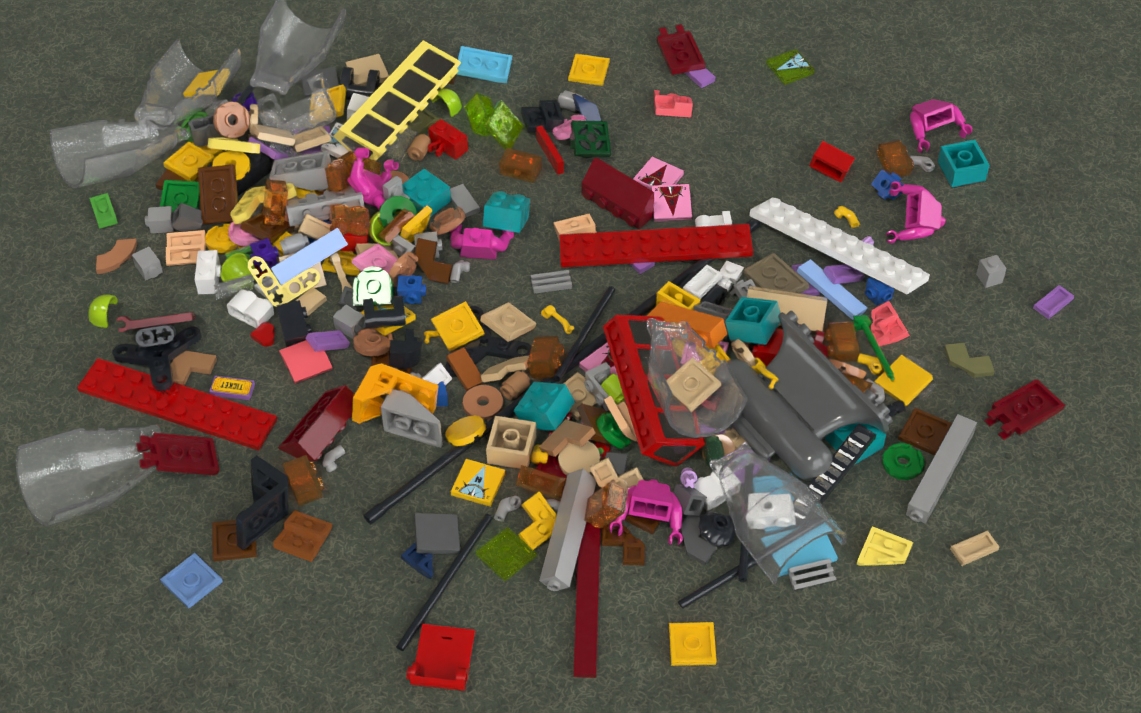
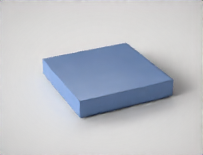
M195 553L160 579L161 583L188 609L223 582L222 578Z

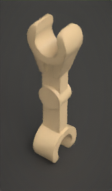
M338 253L331 254L330 261L335 267L338 279L341 282L342 292L345 286L352 288L347 282Z

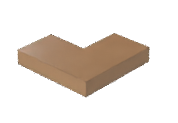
M185 351L175 357L171 363L173 382L185 386L191 372L210 375L217 361L216 355Z
M565 419L539 448L542 452H547L548 455L557 456L568 443L583 447L596 432L593 427Z

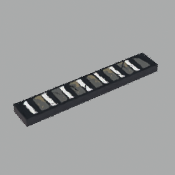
M858 424L833 454V462L830 468L824 474L814 477L795 500L796 528L803 527L875 440V433Z

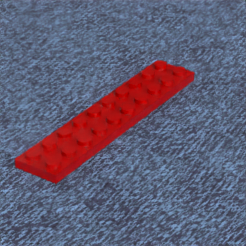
M749 224L559 235L561 267L753 256Z
M97 358L77 387L79 392L258 451L278 420L276 415L174 382L172 388L169 387V390L166 389V391L158 392L152 385L151 375Z

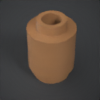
M425 134L416 136L407 150L409 157L415 161L423 160L428 152V145L431 144V139Z
M516 371L502 383V387H500L502 395L508 400L516 399L530 387V378L526 373Z

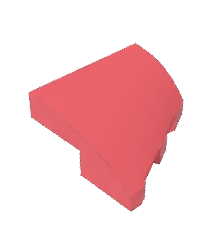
M654 90L656 115L691 117L693 103L690 97L672 93L659 95L660 91Z
M889 301L871 311V318L873 320L871 331L879 346L898 342L910 336Z

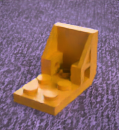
M382 363L371 366L353 397L352 421L360 424L382 415L381 406L385 399L381 398L380 395H390L393 389L402 390L412 395L433 414L436 409L439 385Z

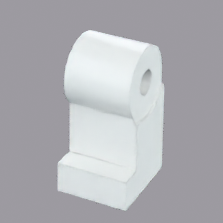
M722 211V215L698 216L695 219L696 227L732 225L730 211Z

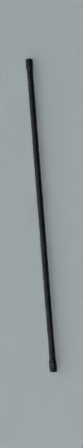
M755 218L745 223L749 224L750 233L760 227L759 220ZM715 259L698 260L673 279L671 283L679 286L692 272L698 273ZM657 292L628 315L642 316L656 305ZM628 320L629 325H631V324H632L633 322H635V321H634V320ZM605 332L576 354L565 374L607 343ZM558 368L540 382L555 383L556 380H554L553 376ZM525 393L495 416L511 417ZM495 416L485 423L486 430L482 436L479 437L477 435L474 437L475 440L472 443L454 446L384 501L363 514L364 519L370 525L373 524L394 505L490 433Z

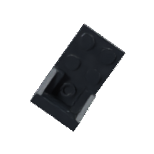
M257 455L251 459V488L254 503L245 511H241L236 517L237 546L242 550L246 549L289 514L288 476Z

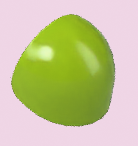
M450 89L437 90L439 93L431 102L434 103L442 98L449 109L450 116L456 115L462 108L459 96Z
M376 212L368 224L369 235L379 244L391 245L393 240L388 244L378 236L384 227L377 219L381 213Z
M243 253L231 255L221 267V279L232 288L250 285L255 280L248 268L250 259Z
M105 294L96 297L89 307L88 318L93 325L104 328L108 327L109 303H118L116 296Z

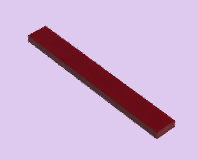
M586 522L578 552L574 677L596 678L601 522Z

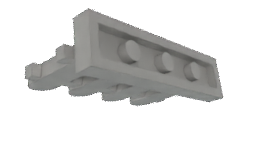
M346 186L339 192L326 190L323 192V195L317 196L315 193H309L302 199L293 197L283 202V205L286 208L289 225L295 226L302 223L306 214L319 220H326L365 212L362 192L356 193L352 186Z

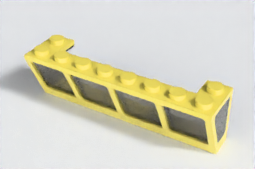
M422 41L333 137L353 156H355L357 148H368L369 157L362 158V162H364L365 166L370 162L374 164L387 150L385 146L387 144L391 146L398 138L395 135L398 132L402 134L408 127L406 123L414 121L418 116L416 112L418 110L422 112L429 104L427 100L429 98L433 100L439 93L437 89L439 87L443 89L458 73L457 67L461 62L431 44Z

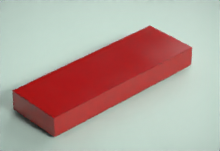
M542 125L536 127V140L557 175L563 174L564 160Z

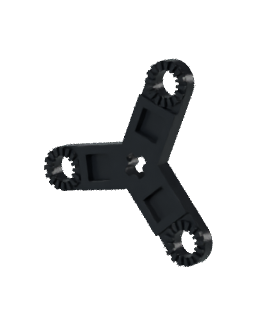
M470 306L471 311L479 315L476 319L484 331V335L472 340V342L464 347L475 365L487 355L504 359L532 355V347L529 343L516 340L508 342L504 338L493 337L489 327L480 321L481 316L484 314L482 309L477 306ZM480 343H482V344L487 343V347H486V346L480 347ZM525 349L528 352L526 354H519L517 351ZM447 361L446 371L451 377H457Z
M191 326L177 333L169 343L160 344L157 347L120 344L113 349L112 354L115 361H120V363L128 362L129 364L149 366L154 389L158 392H163V390H169V387L172 388L173 385L171 360L188 350L189 346L196 344V342L198 343L202 335L198 327Z

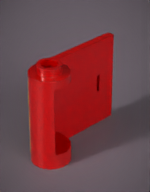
M422 624L416 661L413 662L412 666H408L406 679L410 680V685L465 691L475 630Z

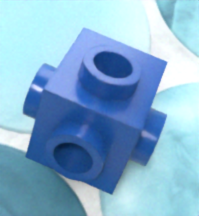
M883 169L871 183L878 190L877 194L885 200L887 198L894 200L902 193L899 192L896 196L889 194L890 189H896L890 187L892 182L897 181L901 186L904 184L900 181L902 178L899 175Z
M398 276L397 296H403V303H422V296H426V284H422V276Z
M873 277L867 279L865 294L876 306L892 299L893 287Z

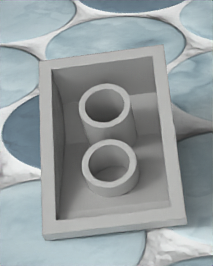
M329 151L274 160L269 178L271 181L283 184L292 183L295 187L311 191L326 190L330 188L334 172Z
M393 389L390 395L387 394L381 406L384 431L439 448L442 447L441 424L431 412L405 391Z

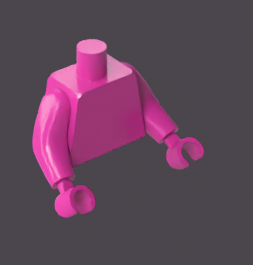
M936 99L916 104L912 107L910 114L912 129L916 140H919L917 148L919 153H922V147H925L928 152L930 146L929 142L924 140V131H929L954 121L957 126L960 125L961 127L959 131L960 137L965 138L967 133L968 135L971 134L972 126L964 123L965 119L957 106L953 105V103Z
M357 148L355 150L357 161L354 160L351 175L347 181L356 193L362 192L365 203L377 207L380 211L382 204L386 201L383 194V185L390 181L392 176L390 173L398 169L399 163L394 162L393 159L385 161V172L383 171L381 175H377L363 169L364 162H362V158L369 157V149Z
M897 181L891 183L890 187L896 189H890V195L896 196L899 192L907 195L906 230H902L900 233L892 230L887 232L886 236L892 235L894 237L892 240H887V243L892 244L896 239L903 241L924 238L932 235L935 230L944 226L945 218L941 216V203L927 189L919 185L904 184L901 186Z
M462 224L450 231L451 247L461 249L460 257L496 259L497 252L505 251L510 239L514 237L512 231L502 230V236L498 238L494 236L491 230L479 228H465L463 234H461Z
M655 479L649 481L639 480L637 486L629 487L622 494L614 516L616 520L610 524L611 533L613 527L618 526L620 527L618 536L622 534V519L625 520L629 511V515L668 522L670 519V528H673V531L668 537L669 545L672 544L673 536L678 539V545L681 543L683 537L679 533V529L682 526V506L676 495L670 492V487L667 484H661Z

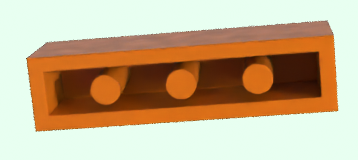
M660 302L647 315L663 317L669 336L710 348H715L728 334L723 318Z

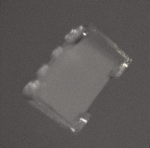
M324 73L307 79L313 92L310 97L283 108L280 107L274 93L257 99L258 117L262 125L287 130L292 135L333 122L337 117V113ZM316 80H321V88L319 89L313 85ZM267 100L274 102L275 105L272 109H267L264 106Z

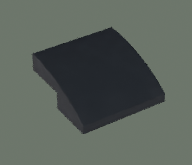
M540 100L539 107H521V115L527 133L536 132V127L541 125L545 130H549L564 123L557 100Z

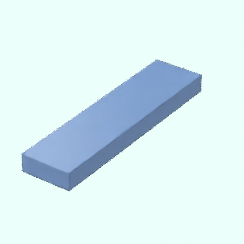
M336 228L271 267V270L282 285L348 244L339 229Z
M811 259L798 267L796 271L852 320H854V315L858 316L866 312L867 307L840 284H833L825 275L823 269Z

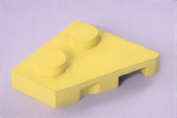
M872 527L858 558L857 565L905 564L913 542Z

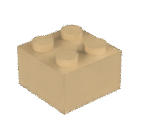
M495 416L486 448L487 464L528 470L531 453L537 437L536 422Z

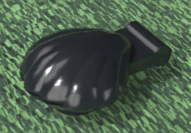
M709 511L700 517L698 527L702 537L708 543L718 547L728 546L733 541L735 533L742 531L743 516L739 511L727 516Z

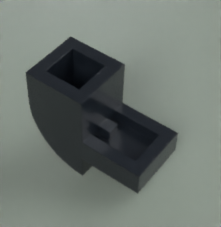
M406 329L404 341L390 340V367L407 369L419 363L422 342L418 341V337H414V329Z

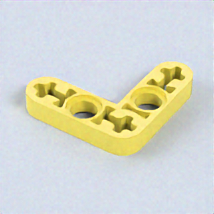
M208 138V148L260 153V143L238 141V138Z
M292 183L251 188L245 192L230 215L234 224H241L251 217L260 203L289 200L295 197L297 192Z
M252 257L248 262L251 274L268 300L275 307H277L276 305L289 303L317 285L320 281L319 272L310 268L280 286L261 257ZM255 260L262 262L260 268L263 272L265 269L268 270V273L262 274L259 278L256 276L260 274L258 270L251 268ZM307 273H315L317 275L315 277L316 281L313 283L311 280L306 282L305 284L308 287L304 289L302 282L298 278L302 277L305 280L308 277ZM266 276L273 279V285L269 288L262 285V279ZM297 282L300 285L301 289L298 293L290 292L289 286L291 283ZM276 285L279 287V289L275 290L277 294L284 296L282 298L283 302L280 304L279 302H273L275 296L272 292L270 295L267 293V291L273 290Z

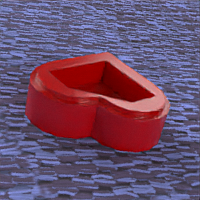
M263 323L250 336L264 347L271 346L275 342L274 326L271 323Z

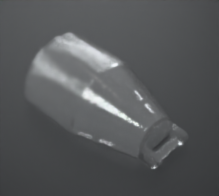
M276 0L260 28L256 69L251 78L250 85L253 87H264L273 92L286 95L291 87L326 59L345 23L346 9L342 8L332 28L323 29L304 23L291 12L285 0Z
M176 40L150 72L151 78L147 81V90L144 91L141 104L134 113L135 119H147L156 126L170 127L213 105L235 77L241 66L239 48H235L212 79L208 81L209 84L203 89L199 87L195 95L191 98L188 96L185 98L183 92L198 73L204 71L194 66L186 57L180 40Z
M171 116L136 118V122H125V119H119V123H107V120H98L50 130L51 149L56 167L67 185L74 189L129 177L174 149L178 141L187 140L190 137V131L175 123Z
M649 318L647 320V330L651 338L647 378L669 425L679 434L693 438L712 436L727 429L739 418L748 400L730 365L725 360H719L714 349L709 350L705 346L706 342L690 327L688 322H663ZM693 357L721 382V386L696 409L690 412L672 396V391L666 380Z
M158 424L144 428H118V430L105 431V428H98L97 431H85L84 428L75 429L18 446L16 452L17 478L24 500L34 518L43 526H52L111 506L156 471V466L146 469L140 468L139 459H143V452L137 451L136 443H140L139 437L142 435L151 437L153 433H160V427Z
M747 443L739 445L737 450L726 456L709 462L712 471L719 479L725 501H727L730 517L733 520L736 536L773 585L777 583L780 571L788 560L813 540L827 534H833L841 545L846 543L845 532L808 485L755 453Z

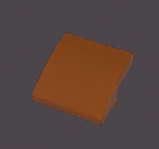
M294 510L284 522V530L273 541V548L312 562L329 535L332 524Z

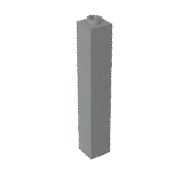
M957 414L908 504L906 515L913 521L926 524L968 446L977 422Z
M583 468L567 475L539 581L551 591H559L570 587L596 486L595 478Z

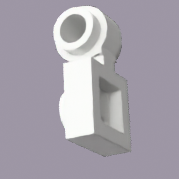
M726 261L720 270L722 279L717 284L729 292L732 284H736L744 267Z

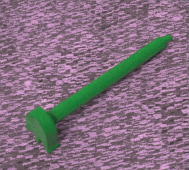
M854 315L855 321L850 322L852 324L850 327L851 331H864L887 377L893 381L895 379L894 373L869 328L871 326L870 318L867 315Z

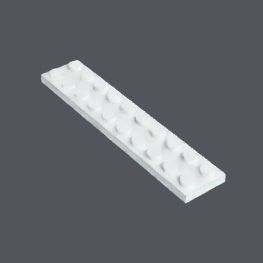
M771 198L750 209L749 216L905 294H909L929 280L930 274L924 272L921 268L914 267L902 259L893 257L888 252L875 248L872 244L865 243L855 236L842 232L839 228L828 225L825 221L818 220L808 213L797 210L794 206L781 202L780 199Z

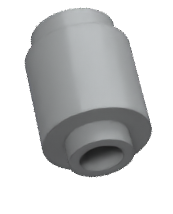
M566 90L560 93L558 103H560L561 108L573 112L579 111L575 108L572 94L576 93Z
M298 233L284 238L283 241H280L285 256L296 253L308 246L309 241L307 235L303 236L302 233Z

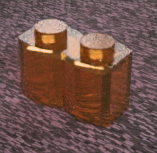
M900 140L878 145L877 156L885 171L894 172L900 177L911 175L914 162L908 156L907 148Z
M338 159L332 161L333 163H329L328 167L325 168L329 192L348 188L347 186H350L347 181L350 177L348 162Z
M341 204L330 206V231L338 228L341 234L367 235L369 233L371 224L369 209L362 206L348 207Z
M853 321L829 322L828 329H825V340L829 341L828 356H832L833 360L840 362H857L859 346Z

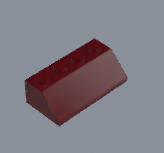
M595 157L582 181L581 194L585 199L591 200L600 208L611 212L614 217H619L626 221L629 226H634L640 230L653 218L654 192Z
M347 385L325 391L279 445L278 449L303 462L317 461L323 455V449L333 443L335 440L334 436L346 427V421L352 417L353 397L355 394Z

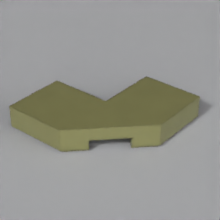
M965 343L945 345L944 351L951 366L966 371L968 375L974 378L994 375L995 371L989 356L969 358Z

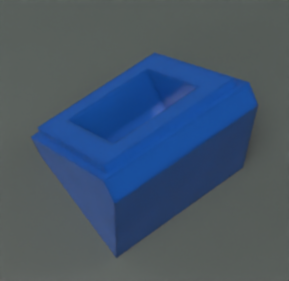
M441 381L438 384L436 407L448 406L445 384Z

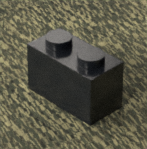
M300 300L276 305L286 348L305 341L307 334L312 333L310 324L305 322V318H308L306 307H301Z

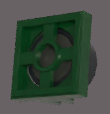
M572 120V133L570 134L569 142H572L570 149H574V156L583 158L611 156L607 121Z

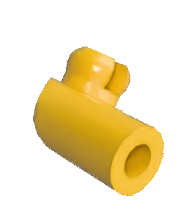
M839 206L834 211L838 219H841L843 216L846 217L851 228L860 225L855 213L848 208Z
M859 354L857 363L867 365L875 375L882 373L883 367L877 357Z
M535 445L530 458L532 463H547L548 453L542 452L539 448L540 445Z

